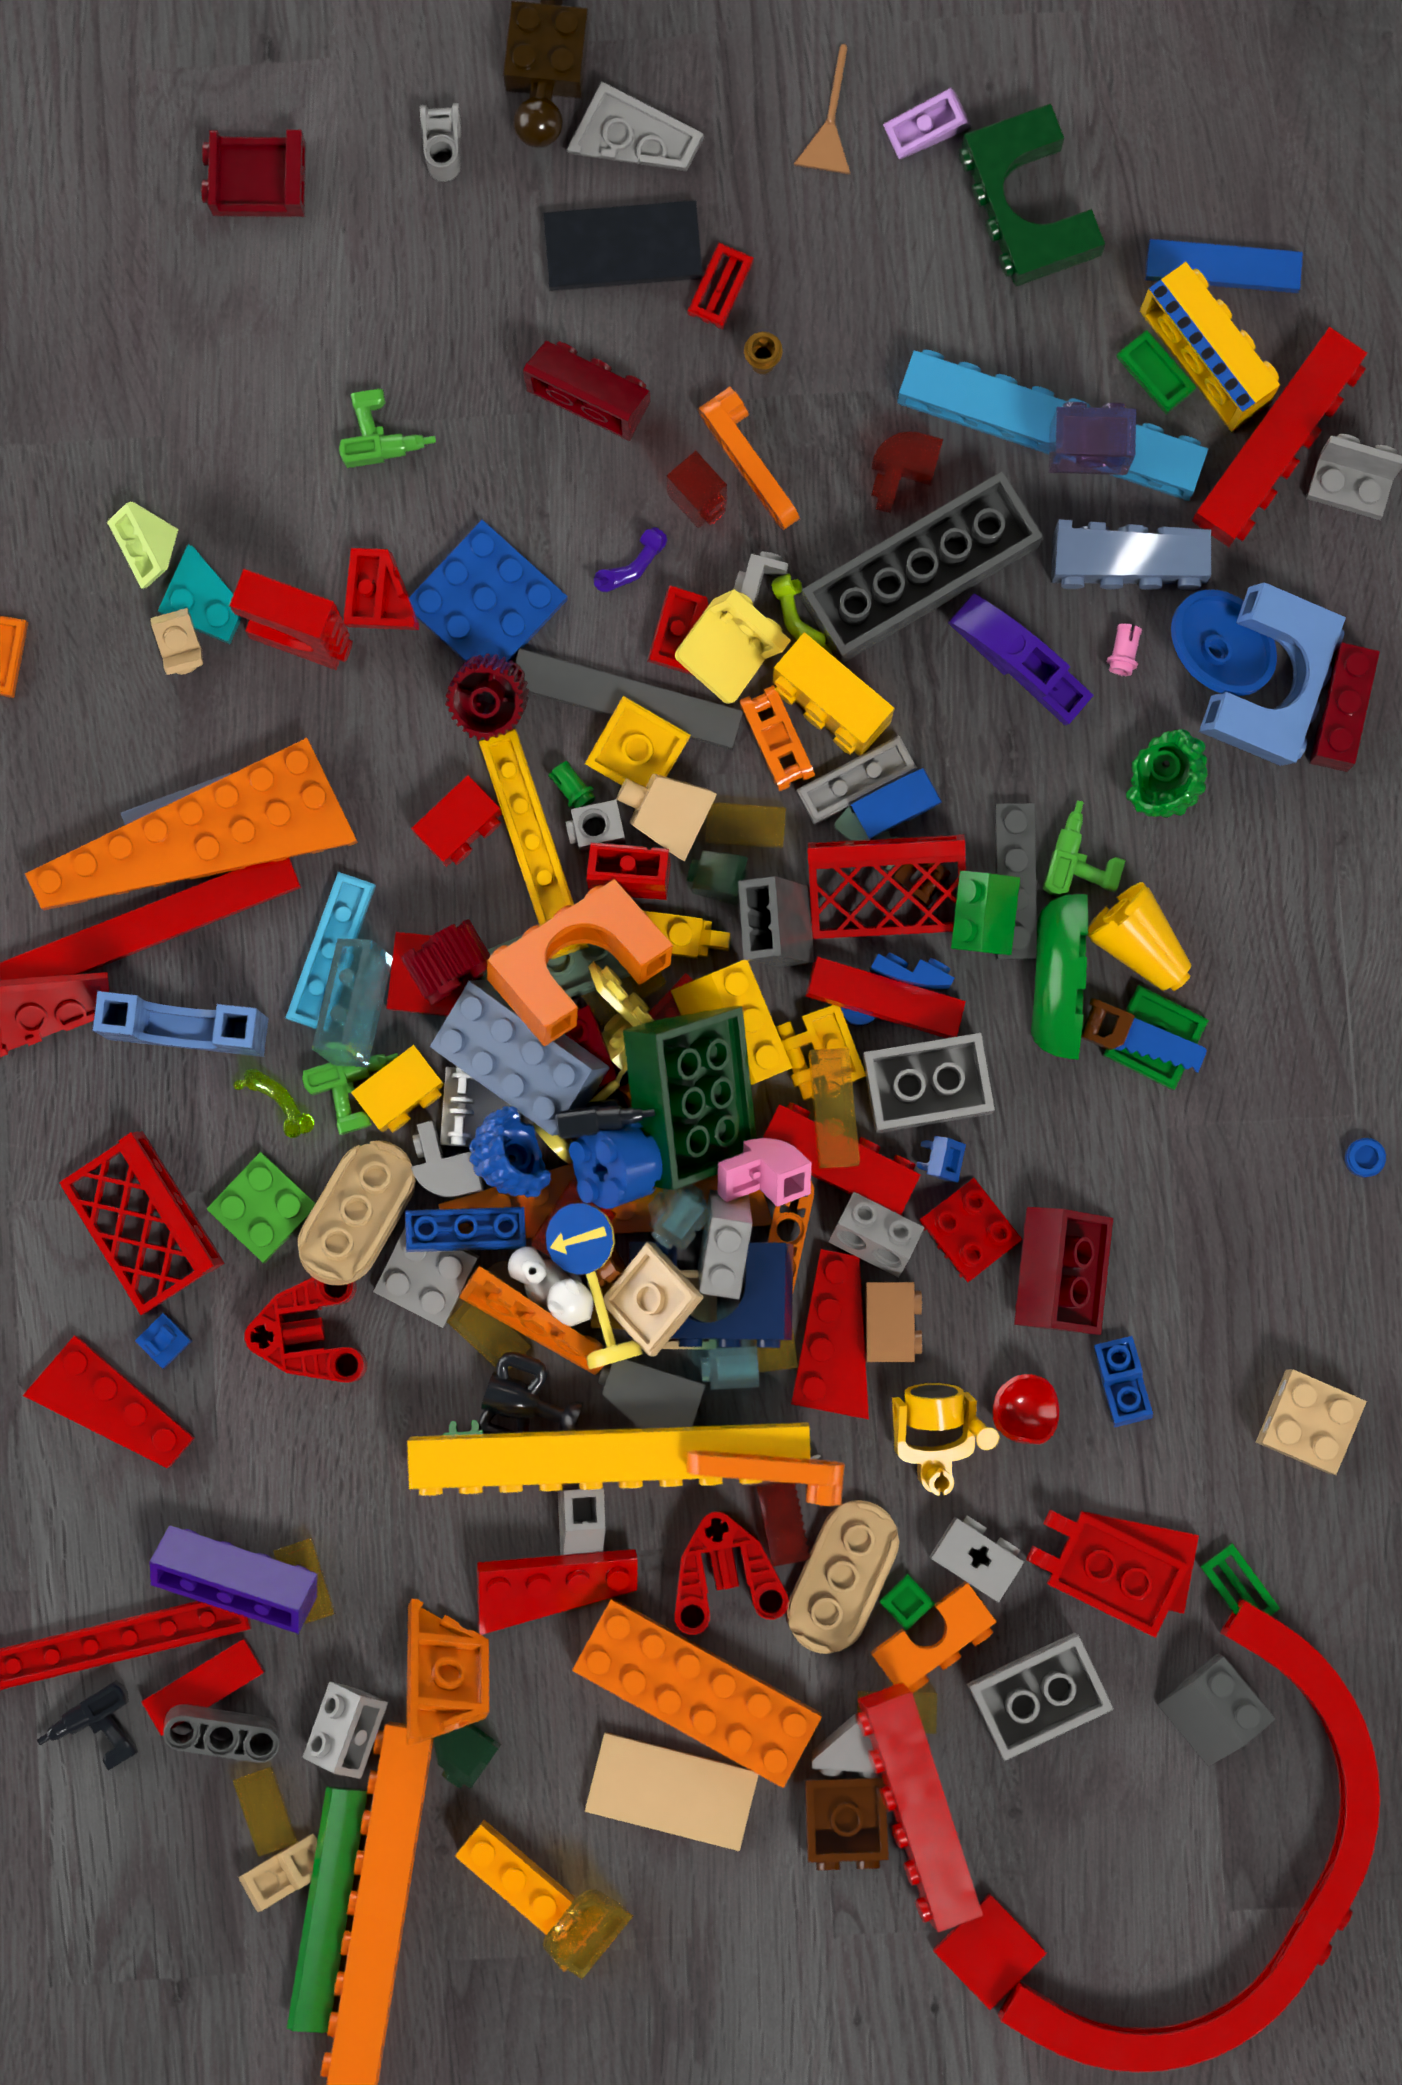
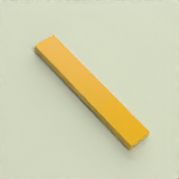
M516 729L507 731L505 735L501 733L498 738L492 736L489 741L481 740L479 744L539 926L551 920L562 907L566 905L573 906L574 901ZM574 944L567 946L559 950L557 953H555L551 959H555L567 955L569 953H573L575 951L587 948L589 946L588 944Z

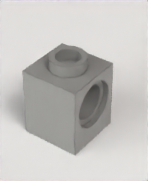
M617 800L571 809L573 820L565 821L570 844L578 843L580 853L590 851L591 842L617 845L626 843ZM599 818L606 824L602 834L590 836L584 832V825L589 819Z

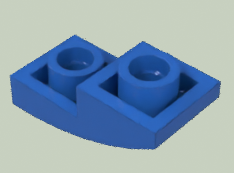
M922 768L851 804L868 838L874 839L902 822L910 821L941 804L942 801L925 769Z
M878 953L869 970L871 973L924 989H949L955 979L948 974L951 970L948 966L933 958H930L928 963L920 959L914 971L911 972L906 969L908 963L892 953H888L886 957Z
M1133 1336L1094 1345L1114 1428L1153 1418V1411L1144 1384L1143 1370Z

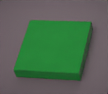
M1140 985L1137 986L1125 1010L1135 1015L1136 1019L1198 1044L1209 1021ZM1126 1048L1121 1051L1106 1049L1103 1054L1104 1057L1172 1091L1175 1090L1185 1070L1181 1064L1173 1066L1170 1061L1162 1063L1159 1057L1151 1060L1148 1054L1141 1057L1137 1051L1130 1054Z

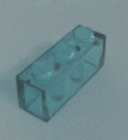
M337 938L312 1049L335 1066L368 1067L393 960V957L373 940Z

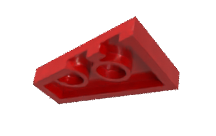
M108 972L0 980V1057L8 1055V1051L25 1044L31 1046L41 1042L43 1037L63 1029L69 1031L94 1021L97 992H109Z

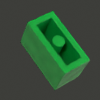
M960 871L951 949L1012 955L1020 877Z

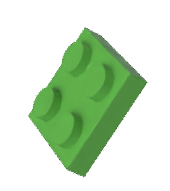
M260 1152L210 1204L207 1210L262 1263H266L305 1222L316 1203L269 1158Z

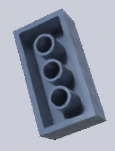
M488 980L468 981L430 1045L432 1049L506 1103L517 1108V1111L552 1136L558 1135L555 1115L564 1110L585 1108L610 1069L608 1065L565 1034L544 1047Z

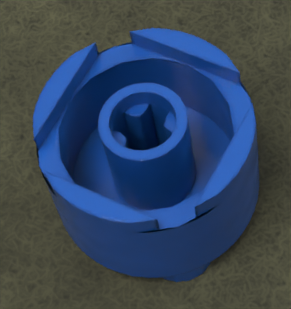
M639 1122L625 1124V1127L622 1129L602 1130L596 1135L580 1136L577 1141L570 1144L569 1154L573 1160L574 1172L578 1182L577 1193L583 1202H592L598 1207L612 1209L648 1196L655 1191V1189H652L655 1181L661 1180L662 1176L661 1154L652 1135L646 1137L638 1129L644 1127Z

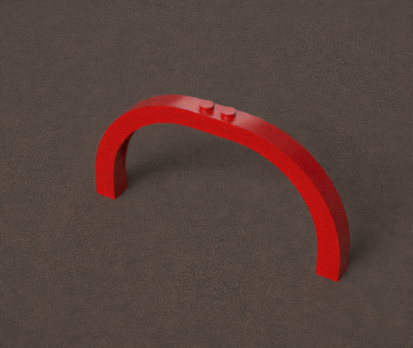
M1239 1599L1237 1602V1606L1240 1607L1237 1614L1235 1615L1233 1611L1231 1612L1220 1633L1274 1666L1299 1689L1319 1717L1335 1756L1339 1777L1340 1805L1335 1840L1328 1861L1284 1940L1265 1969L1240 1994L1221 2007L1201 2017L1162 2027L1135 2028L1116 2026L1078 2015L1019 1981L1012 1988L998 2012L1000 2021L1060 2056L1085 2065L1108 2070L1152 2072L1191 2066L1228 2052L1261 2032L1284 2011L1298 1995L1316 1965L1322 1966L1326 1962L1333 1947L1330 1944L1332 1937L1337 1929L1342 1931L1347 1926L1352 1916L1353 1910L1350 1909V1906L1362 1885L1374 1852L1380 1811L1379 1773L1374 1747L1365 1720L1352 1694L1338 1673L1314 1647L1283 1623L1242 1599Z

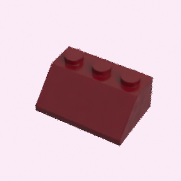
M546 340L523 369L527 392L630 441L650 403V391L645 389L647 385L634 376L626 375L623 378L612 373V368L599 359L592 358L591 361L577 356V350L566 343L558 341L555 345Z
M1027 1207L1014 1325L1101 1335L1113 1218L1067 1209Z

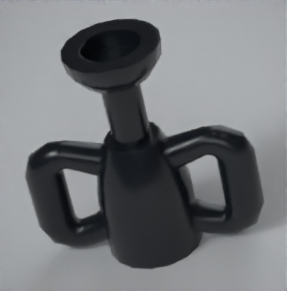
M516 1351L505 1352L499 1358L496 1372H493L481 1405V1409L484 1411L478 1421L479 1429L483 1430V1434L529 1432L530 1418H534L537 1415L560 1423L561 1431H575L584 1402L576 1401L570 1403L566 1408H562L540 1400L541 1396L538 1393L546 1382L548 1375L545 1364L539 1359ZM508 1366L534 1374L535 1378L527 1385L520 1380L509 1377ZM495 1415L517 1419L518 1430L513 1431L493 1424L490 1421Z

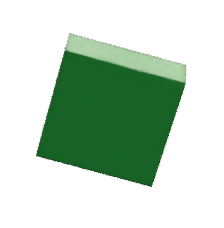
M908 1574L879 1600L906 1631L935 1604Z

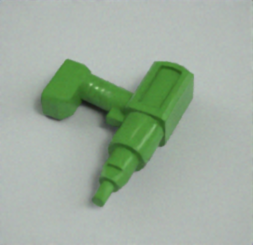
M383 389L351 394L352 405L356 412L362 436L341 439L339 452L346 468L383 463L384 459L401 457L406 455L408 451H415L425 447V444L436 443L435 436L424 438L423 435L403 436V434H391L384 436L383 426L375 427L371 410L381 409L386 403Z
M1077 801L1074 812L1070 813L1065 829H1061L1055 850L1051 855L1042 889L1052 896L1068 894L1073 875L1095 883L1110 892L1115 893L1118 889L1125 860L1114 857L1107 862L1105 871L1087 864V855L1078 853L1082 840V834H1080L1083 823L1081 811L1084 802Z
M398 1053L388 1056L377 1054L367 1058L361 1055L343 1061L337 1060L303 1071L302 1080L304 1087L312 1096L332 1090L339 1135L372 1126L368 1114L362 1111L352 1114L349 1093L355 1089L354 1081L367 1078L371 1072L381 1070L389 1062L397 1058Z

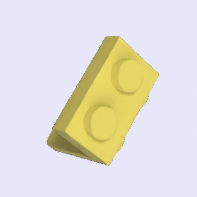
M733 589L712 600L676 650L675 658L724 703L730 704L738 699L765 659L783 652L791 640L782 633V628L778 623L770 618H766L754 607L752 600L748 596Z

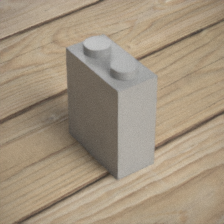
M710 1189L698 1258L699 1292L701 1294L734 1299L740 1298L752 1228L749 1195L726 1203L718 1195L717 1190Z

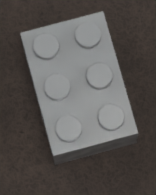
M981 1033L863 1053L862 1059L875 1134L989 1115L995 1111Z
M1075 1632L967 1683L999 1754L1004 1761L1114 1710L1079 1635Z

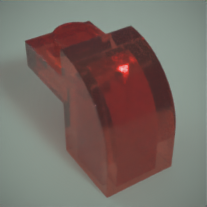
M902 432L891 436L879 446L874 455L871 469L884 472L885 475L877 473L871 496L878 497L876 510L891 513L901 477L931 485L943 439L919 432Z

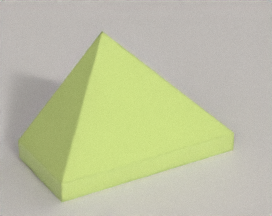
M126 503L107 523L141 589L150 586L168 569L178 529L136 503Z

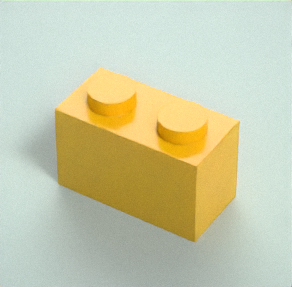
M412 1045L351 1093L381 1132L389 1128L393 1133L411 1119L408 1113L418 1105L425 1109L442 1096L439 1089L444 1086V1083L415 1045Z

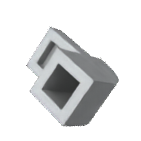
M429 1121L417 1124L419 1134L412 1136L417 1157H425L426 1160L424 1164L411 1167L417 1181L431 1193L443 1198H460L483 1191L481 1176H477L474 1173V1165L470 1162L472 1153L467 1152L444 1158L435 1123Z

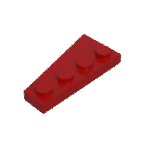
M820 1249L791 1405L869 1420L860 1258L854 1255Z
M77 1335L73 1336L22 1395L165 1468H170L195 1439L193 1435Z
M636 1549L477 1562L479 1634L483 1635L637 1591L638 1558Z

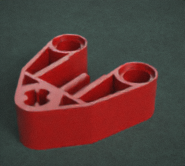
M313 1277L276 1294L247 1326L244 1334L246 1346L250 1351L287 1374L346 1383L360 1380L367 1371V1360L365 1355L356 1348H320L289 1353V1345L325 1340L322 1317L289 1322L284 1321V1315L322 1310V1307L348 1303L354 1298L357 1291L356 1281L347 1284L345 1294L338 1298H334L329 1294L328 1284L322 1283ZM265 1326L266 1331L273 1332L274 1335L273 1341H267L270 1345L267 1348H264L263 1343L256 1342L255 1334H261L259 1328ZM350 1353L357 1359L358 1368L353 1375L346 1377L339 1371L338 1361L343 1355Z
M712 1511L702 1518L681 1556L675 1622L677 1627L688 1635H696L703 1632L710 1622V1607L707 1597L708 1586L701 1553L709 1552L716 1591L740 1586L733 1547L740 1546L747 1585H750L755 1611L762 1618L775 1620L785 1614L789 1606L787 1592L760 1541L727 1513L722 1511ZM720 1518V1524L726 1522L729 1527L728 1531L723 1532L721 1540H713V1534L710 1537L706 1534L705 1528L711 1526V1519ZM775 1590L781 1594L782 1604L777 1610L768 1612L760 1606L759 1598L764 1591ZM688 1605H697L703 1610L704 1619L697 1626H688L682 1621L681 1612Z

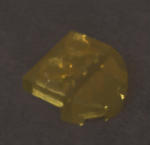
M597 1889L586 1890L573 1901L547 1933L543 1940V1948L561 1970L565 1972L567 1969L583 1979L633 1918V1915L624 1906Z

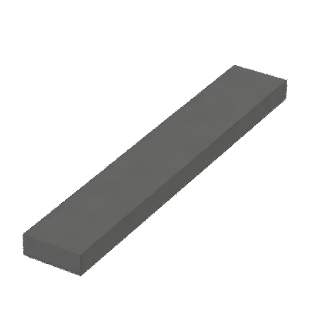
M519 649L515 664H518L525 673L524 680L528 682L526 688L529 689V694L612 716L620 700L625 696L691 734L690 739L733 750L743 716V711L527 650Z

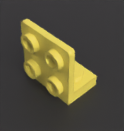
M593 961L588 968L596 990L619 1012L606 1023L605 1031L601 1034L611 1061L623 1071V1067L627 1063L623 1030L654 1020L647 1012L649 1010L647 1004L635 992L628 995L620 986L623 983L622 980L610 967L606 966L602 969Z

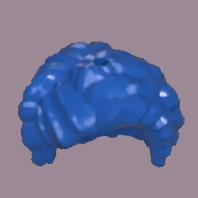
M504 1106L502 1109L491 1112L483 1120V1125L477 1127L475 1137L472 1139L469 1147L472 1153L470 1162L474 1165V1173L484 1178L488 1185L496 1186L499 1193H508L511 1196L525 1195L526 1197H538L541 1194V1190L549 1185L551 1174L545 1169L542 1152L535 1136L534 1126L521 1122L517 1108L514 1106Z

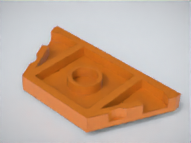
M412 1598L408 1605L407 1745H415L483 1720L489 1713V1639L473 1630L464 1629L459 1622L447 1615H444L443 1619L423 1609L422 1601Z

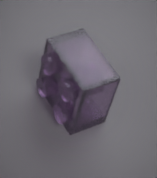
M1076 401L1066 402L1063 404V407H1056L1050 425L1049 473L1127 475L1135 457L1136 409H1126V405L1123 403L1103 404L1102 408H1089L1086 403Z

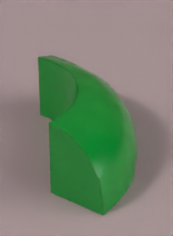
M1088 894L1064 895L1051 901L1041 910L1037 920L1036 975L1031 1035L1034 1042L1043 1051L1056 1057L1079 1060L1083 1026V989H1086L1087 957L1085 955L1086 936L1088 935Z

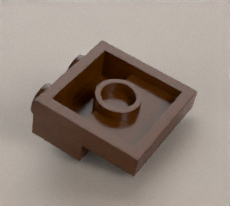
M883 1778L805 1781L808 1863H816V1870H840V1862L856 1861V1869L880 1868V1860H889L887 1809L880 1794V1788L885 1787Z

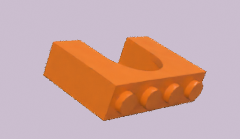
M615 879L604 886L598 885L592 888L584 899L573 906L566 905L562 907L551 920L541 926H532L522 935L521 939L509 946L503 945L497 948L487 959V980L544 1047L576 1027L578 1006L554 980L547 969L549 960L559 950L574 944H592L604 948L620 962L639 985L671 965L673 945Z

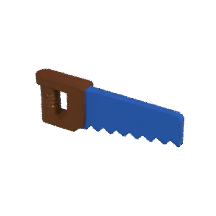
M1094 998L1090 999L1088 1005L1091 1006V1010L1082 1029V1039L1108 1050L1115 1049L1121 1051L1126 1048L1130 1054L1135 1051L1141 1057L1148 1054L1151 1060L1159 1057L1162 1063L1170 1061L1173 1066L1181 1064L1185 1070L1192 1067L1196 1073L1199 1072L1207 1052L1206 1048L1136 1019L1135 1015ZM1106 1013L1117 1017L1111 1034L1103 1038L1097 1034Z

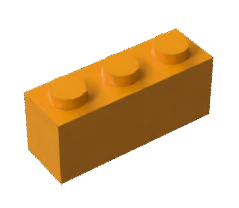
M486 1820L480 1823L455 1855L457 1859L546 1935L551 1932L574 1903L575 1897Z

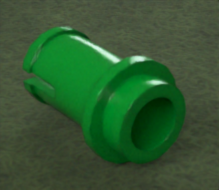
M568 761L559 764L549 773L548 777L568 799L567 806L569 808L588 806L596 799L592 793L594 788L585 785Z

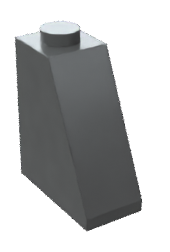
M626 1359L604 1365L598 1384L605 1386L603 1395L640 1429L692 1427L705 1388V1384Z

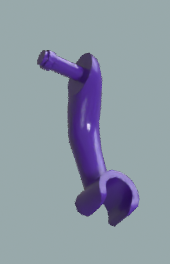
M656 527L647 529L639 540L645 547L637 558L628 566L599 570L594 576V586L601 592H609L639 579L655 555L659 554L666 546L668 541L666 534Z

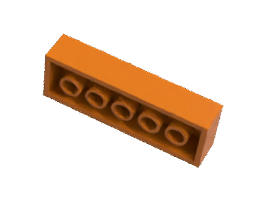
M613 1597L572 1669L573 1672L782 1788L786 1785L822 1718L821 1712Z

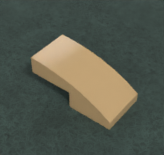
M314 1833L238 1877L257 1913L311 1882L317 1846V1838Z

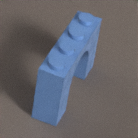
M1265 582L1248 587L1236 623L1268 636L1283 646L1293 666L1291 690L1286 699L1274 709L1261 707L1228 692L1211 695L1199 732L1280 766L1296 763L1305 752L1307 746L1305 736L1309 724L1314 721L1318 714L1320 704L1317 701L1322 687L1327 684L1331 676L1332 667L1330 662L1334 651L1337 650L1343 641L1344 630L1342 627L1346 617Z
M98 991L93 1031L108 1040L264 1057L268 1017L257 1008L217 1004L216 1010L192 1009L148 1002L137 995Z

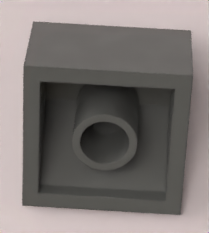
M1219 1653L1215 1654L1157 1703L1208 1767L1245 1746L1276 1720L1227 1659Z

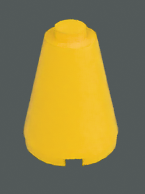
M1139 882L1117 896L1116 898L1119 902L1109 909L1106 906L1088 926L1087 936L1091 942L1160 990L1165 991L1171 988L1172 991H1176L1189 980L1191 975L1188 971L1192 965L1150 888L1143 882Z

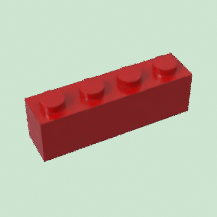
M789 1102L787 1108L779 1104L763 1138L781 1140L797 1148L811 1162V1176L851 1196L855 1192L899 1215L902 1214L921 1174L914 1171L915 1163L899 1155H895L893 1160L879 1154L881 1147L862 1137L859 1138L858 1142H855L843 1136L846 1130L833 1122L824 1120L823 1124L820 1125L808 1119L811 1112L792 1102Z

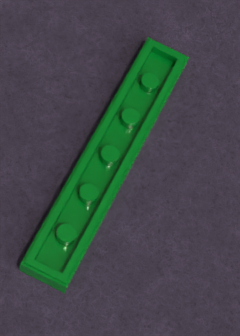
M326 1786L287 2029L293 2032L328 2033L335 1996V1983L341 1960L342 1940L348 1917V1903L354 1880L355 1860L361 1837V1823L367 1800V1791L363 1789Z

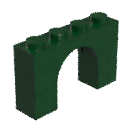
M1051 103L964 134L962 149L959 150L960 161L965 172L971 171L976 183L972 185L976 203L979 207L985 206L989 219L985 223L989 237L992 242L998 241L1003 253L999 255L1002 271L1006 277H1012L1015 287L1102 256L1105 247L1104 239L1092 209L1053 223L1035 224L1020 218L1013 212L1006 201L1003 185L1014 170L1022 165L1061 152L1065 138Z

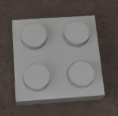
M405 1226L373 1292L443 1328L447 1324L480 1256L469 1250L406 1252Z

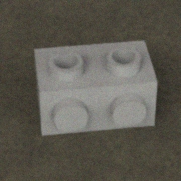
M329 1681L302 1758L331 1773L361 1779L388 1702L357 1687Z

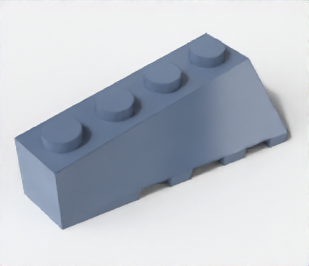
M1059 519L1052 535V583H1061V587L1064 589H1080L1084 587V583H1100V588L1120 589L1123 588V584H1139L1140 589L1155 590L1162 588V584H1178V589L1196 590L1201 588V584H1207L1211 577V530L1160 527L1156 529V534L1149 533V529L1143 525L1128 524L1118 528L1117 531H1110L1105 522H1089L1088 526L1072 528V520Z

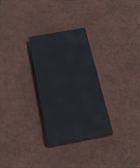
M696 200L543 213L550 291L702 279Z

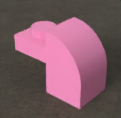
M758 1138L744 1141L743 1154L718 1163V1195L727 1203L761 1190L778 1207L811 1193V1162L797 1148L781 1140Z

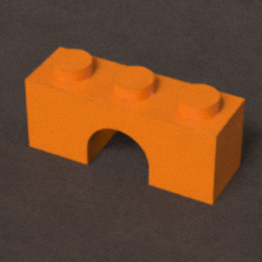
M966 1581L934 1604L942 1615L945 1624L944 1633L935 1644L930 1646L917 1645L909 1639L901 1628L870 1652L893 1685L902 1682L912 1693L916 1692L929 1682L930 1679L927 1677L929 1672L937 1666L945 1670L962 1657L958 1652L969 1642L977 1646L994 1633L990 1627L996 1623V1620Z

